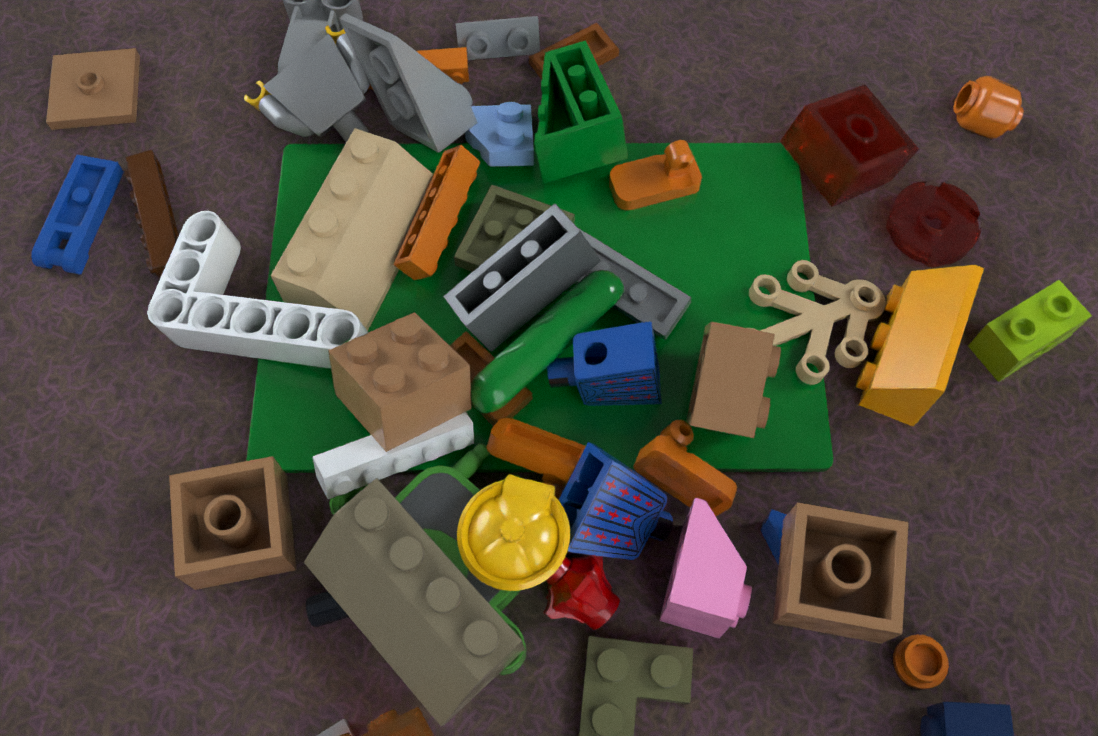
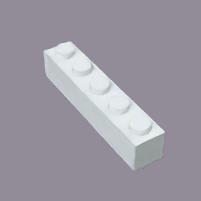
M464 412L387 452L372 435L313 456L316 477L327 499L344 495L349 491L370 484L376 478L378 480L474 444L473 422L468 414Z

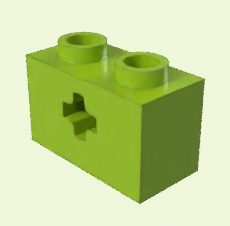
M1058 280L987 323L968 347L993 377L1000 382L1068 339L1092 315L1066 286Z

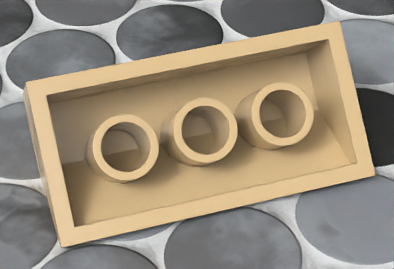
M354 128L271 274V278L285 303L350 311L358 317L368 331L399 271L393 264L433 174L395 141Z

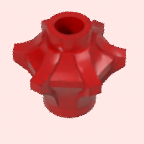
M585 555L570 559L565 556L558 570L546 580L548 582V594L545 598L548 602L543 613L549 619L569 618L582 624L585 623L592 630L602 627L613 616L620 603V598L612 591V586L606 579L603 570V556Z

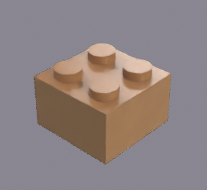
M415 312L328 350L336 396L386 452L472 409L470 365Z
M710 322L705 326L686 419L691 426L754 438L756 427L765 428L770 409V398L762 397L766 377H775L781 353V347L773 346L774 333L717 322Z
M273 456L169 475L176 578L197 590L297 570L287 475Z
M797 502L783 519L773 623L881 644L901 635L903 630L909 522Z

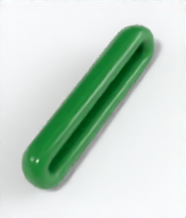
M597 270L589 273L492 362L483 368L471 382V403L476 410L487 414L504 407L573 344V337L576 334L586 332L610 310L624 293V284L620 277L607 270Z

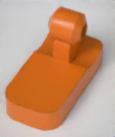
M678 140L670 143L665 148V154L663 155L658 154L613 167L610 172L609 188L616 205L620 209L629 211L697 193L700 189L702 175L687 141Z
M502 418L491 429L487 451L497 458L543 474V481L541 483L555 486V497L559 500L586 446L521 421Z
M675 420L661 431L660 436H657L640 449L633 466L634 470L690 508L695 498L706 500L714 515L718 516L731 508L736 495L737 485L732 479L693 453L686 452V446L693 441V430L685 421Z

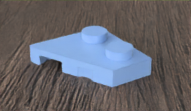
M505 102L492 106H471L477 124L465 132V138L473 149L480 151L482 159L490 167L534 165L531 104L520 105L516 102Z

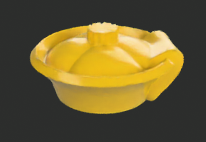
M511 474L507 475L504 480L492 483L477 492L462 511L457 528L459 553L468 570L488 586L507 591L529 589L546 581L562 564L570 543L569 520L562 504L555 497V486L519 478Z

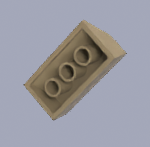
M377 478L333 515L304 561L305 565L441 727L451 720L525 650L519 636Z

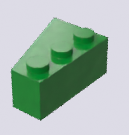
M586 40L545 52L541 81L542 101L541 105L538 106L539 126L538 133H535L534 139L543 184L628 159L622 115Z

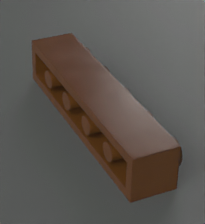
M151 149L125 157L128 168L124 169L128 183L133 187V190L129 191L133 204L138 208L135 218L139 227L143 228L144 234L140 235V239L144 249L149 253V257L146 258L147 267L151 274L156 273L160 279L179 234L161 164Z

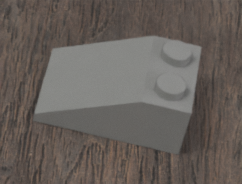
M347 13L339 17L389 123L394 128L439 153L477 124L471 108L473 104L471 95L463 85L455 82L397 36Z

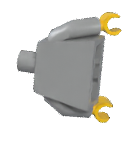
M329 25L325 27L327 35L266 84L261 81L256 82L261 87L259 97L252 99L246 94L244 99L252 107L261 111L277 128L302 137H308L313 134L322 137L335 128L344 141L347 142L354 128L369 132L354 111L367 101L364 94L367 92L370 82L344 28L339 32H332Z

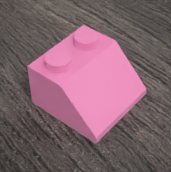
M695 498L684 521L659 621L720 638L729 627H736L739 617H745L750 603L752 586L744 584L747 566L706 500Z

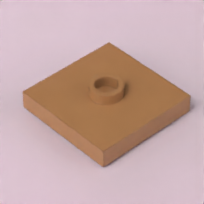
M136 48L53 55L46 123L51 130L136 122L140 55Z

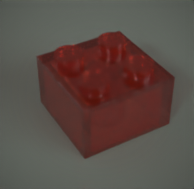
M865 84L805 105L780 140L831 207L892 181L919 150Z

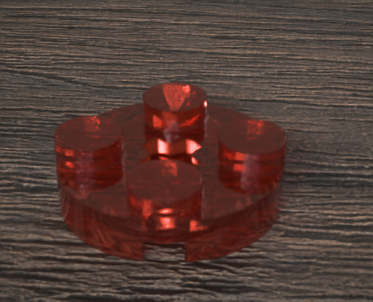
M922 181L909 185L899 193L889 212L886 223L887 231L897 248L915 261L922 262L924 265L932 268L955 263L970 252L981 235V228L979 229L977 221L980 216L978 206L966 192L952 184L942 182L939 187L933 185L925 186L927 181ZM924 217L929 220L940 219L942 221L940 229L930 227Z

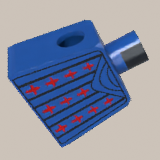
M652 321L578 333L573 337L574 357L556 358L547 367L551 388L577 386L583 404L588 406L662 404L659 358Z
M588 442L559 498L569 520L570 543L568 551L634 560L640 556L648 538L663 541L670 535L673 528V518L669 512L663 511L667 503V495L646 478L595 444Z

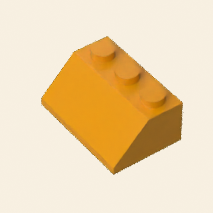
M977 265L916 270L911 271L902 287L893 285L884 308L885 311L891 313L888 323L880 322L870 344V348L877 351L873 363L866 361L856 383V388L864 390L859 402L860 406L914 426L942 396L949 380L984 268Z

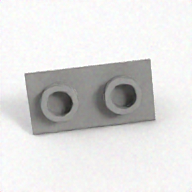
M538 16L456 23L458 48H467L468 60L530 55L540 51Z

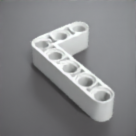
M200 211L193 214L183 225L147 311L148 319L173 343L183 348L331 368L328 350L344 344L348 339L351 341L354 338L369 333L358 317L347 310L223 295L239 257L241 246L238 239L219 216L211 211Z

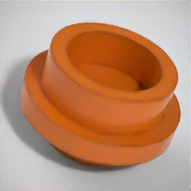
M919 634L911 635L900 641L894 650L893 664L895 671L900 679L910 687L921 690L936 687L943 682L948 673L949 663L946 652L931 637Z

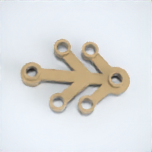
M806 260L797 261L787 274L789 286L798 292L810 290L834 300L832 303L822 305L781 290L778 280L773 276L760 275L754 280L749 289V297L753 303L761 307L772 306L796 315L794 318L760 330L775 334L773 346L810 333L805 354L796 366V373L801 381L814 385L819 383L829 372L830 365L825 355L833 323L842 319H847L844 339L835 349L837 362L846 368H856L867 357L868 347L863 341L867 322L878 319L884 312L886 305L885 297L876 285L866 280H852L845 285L820 276L817 267L813 263ZM797 273H803L807 276L808 280L800 278ZM758 287L768 289L771 295L762 293ZM859 295L866 298L869 301V303L861 300ZM845 347L853 349L857 357L848 354ZM806 363L815 365L819 373L810 371Z

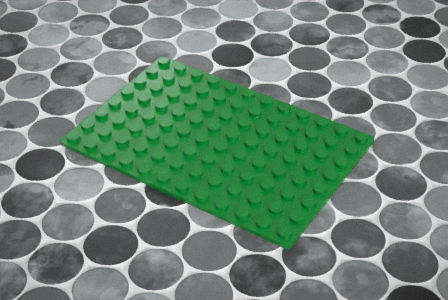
M451 143L439 153L424 144H399L433 175L443 152L459 145L466 148L481 162L476 171V179L471 183L467 192V200L461 206L457 215L458 221L448 236V244L439 257L437 270L431 277L413 280L399 269L368 332L415 312L448 345H451L467 331L496 358L576 284L574 283L491 352L466 328L443 297L472 273L455 266L454 256L491 185L551 206L556 204L560 209L575 214L574 224L577 228L691 297V304L666 341L654 334L659 358L662 404L588 406L583 404L577 386L551 388L548 380V371L545 368L526 386L532 392L533 399L512 418L585 446L588 442L593 443L634 470L633 466L641 448L657 436H660L661 431L673 421L683 420L688 423L686 419L706 325L710 322H717L743 328H754L760 331L796 317L794 314L775 307H761L751 301L749 289L758 276H773L778 280L781 290L815 302L814 292L810 290L806 292L795 291L787 282V274L797 261L806 260L810 262L797 148L792 143H688L702 175L699 191L688 196L628 211L620 209L616 205L609 188L612 168L619 164L650 156L665 154V148L670 143H626L628 159L544 184L534 143V165L490 167L482 159L480 151L473 149L469 143ZM289 144L284 148L265 300L284 302L271 278V274L345 144ZM797 273L800 278L808 280L807 276L803 273ZM758 287L762 293L771 295L768 289ZM612 307L586 332L636 324L637 322ZM810 333L777 345V347H781L778 369L774 378L766 377L762 396L770 398L769 415L764 429L756 427L754 438L690 425L694 437L693 441L686 446V452L693 453L720 472L827 471L832 466L834 460L824 378L819 383L810 385L801 381L796 373V366L805 354ZM573 344L557 358L574 357ZM258 358L246 461L273 456L285 473H316L313 456L371 435L336 396L331 368ZM806 363L810 371L819 373L815 365ZM472 406V409L466 411V413L473 422L474 444L399 473H421L427 468L439 465L453 467L478 443H483L487 446L493 426ZM490 454L476 472L534 471Z

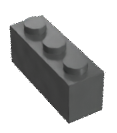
M553 204L443 297L466 328L492 352L601 260L582 232L556 204Z

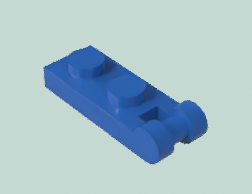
M76 155L33 246L31 257L35 266L52 269L53 265L62 267L65 272L82 274L89 258L88 252L124 173L118 162ZM62 239L69 240L65 249L59 248Z

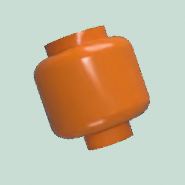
M982 76L975 81L967 82L959 91L953 106V111L956 113V120L960 127L989 139H996L1006 131L1014 130L1020 123L1024 113L1021 107V92L1015 86L992 76Z

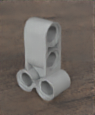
M283 0L290 23L279 57L278 74L327 35L325 30L327 25H329L332 32L343 30L339 17L345 13L363 21L359 0Z

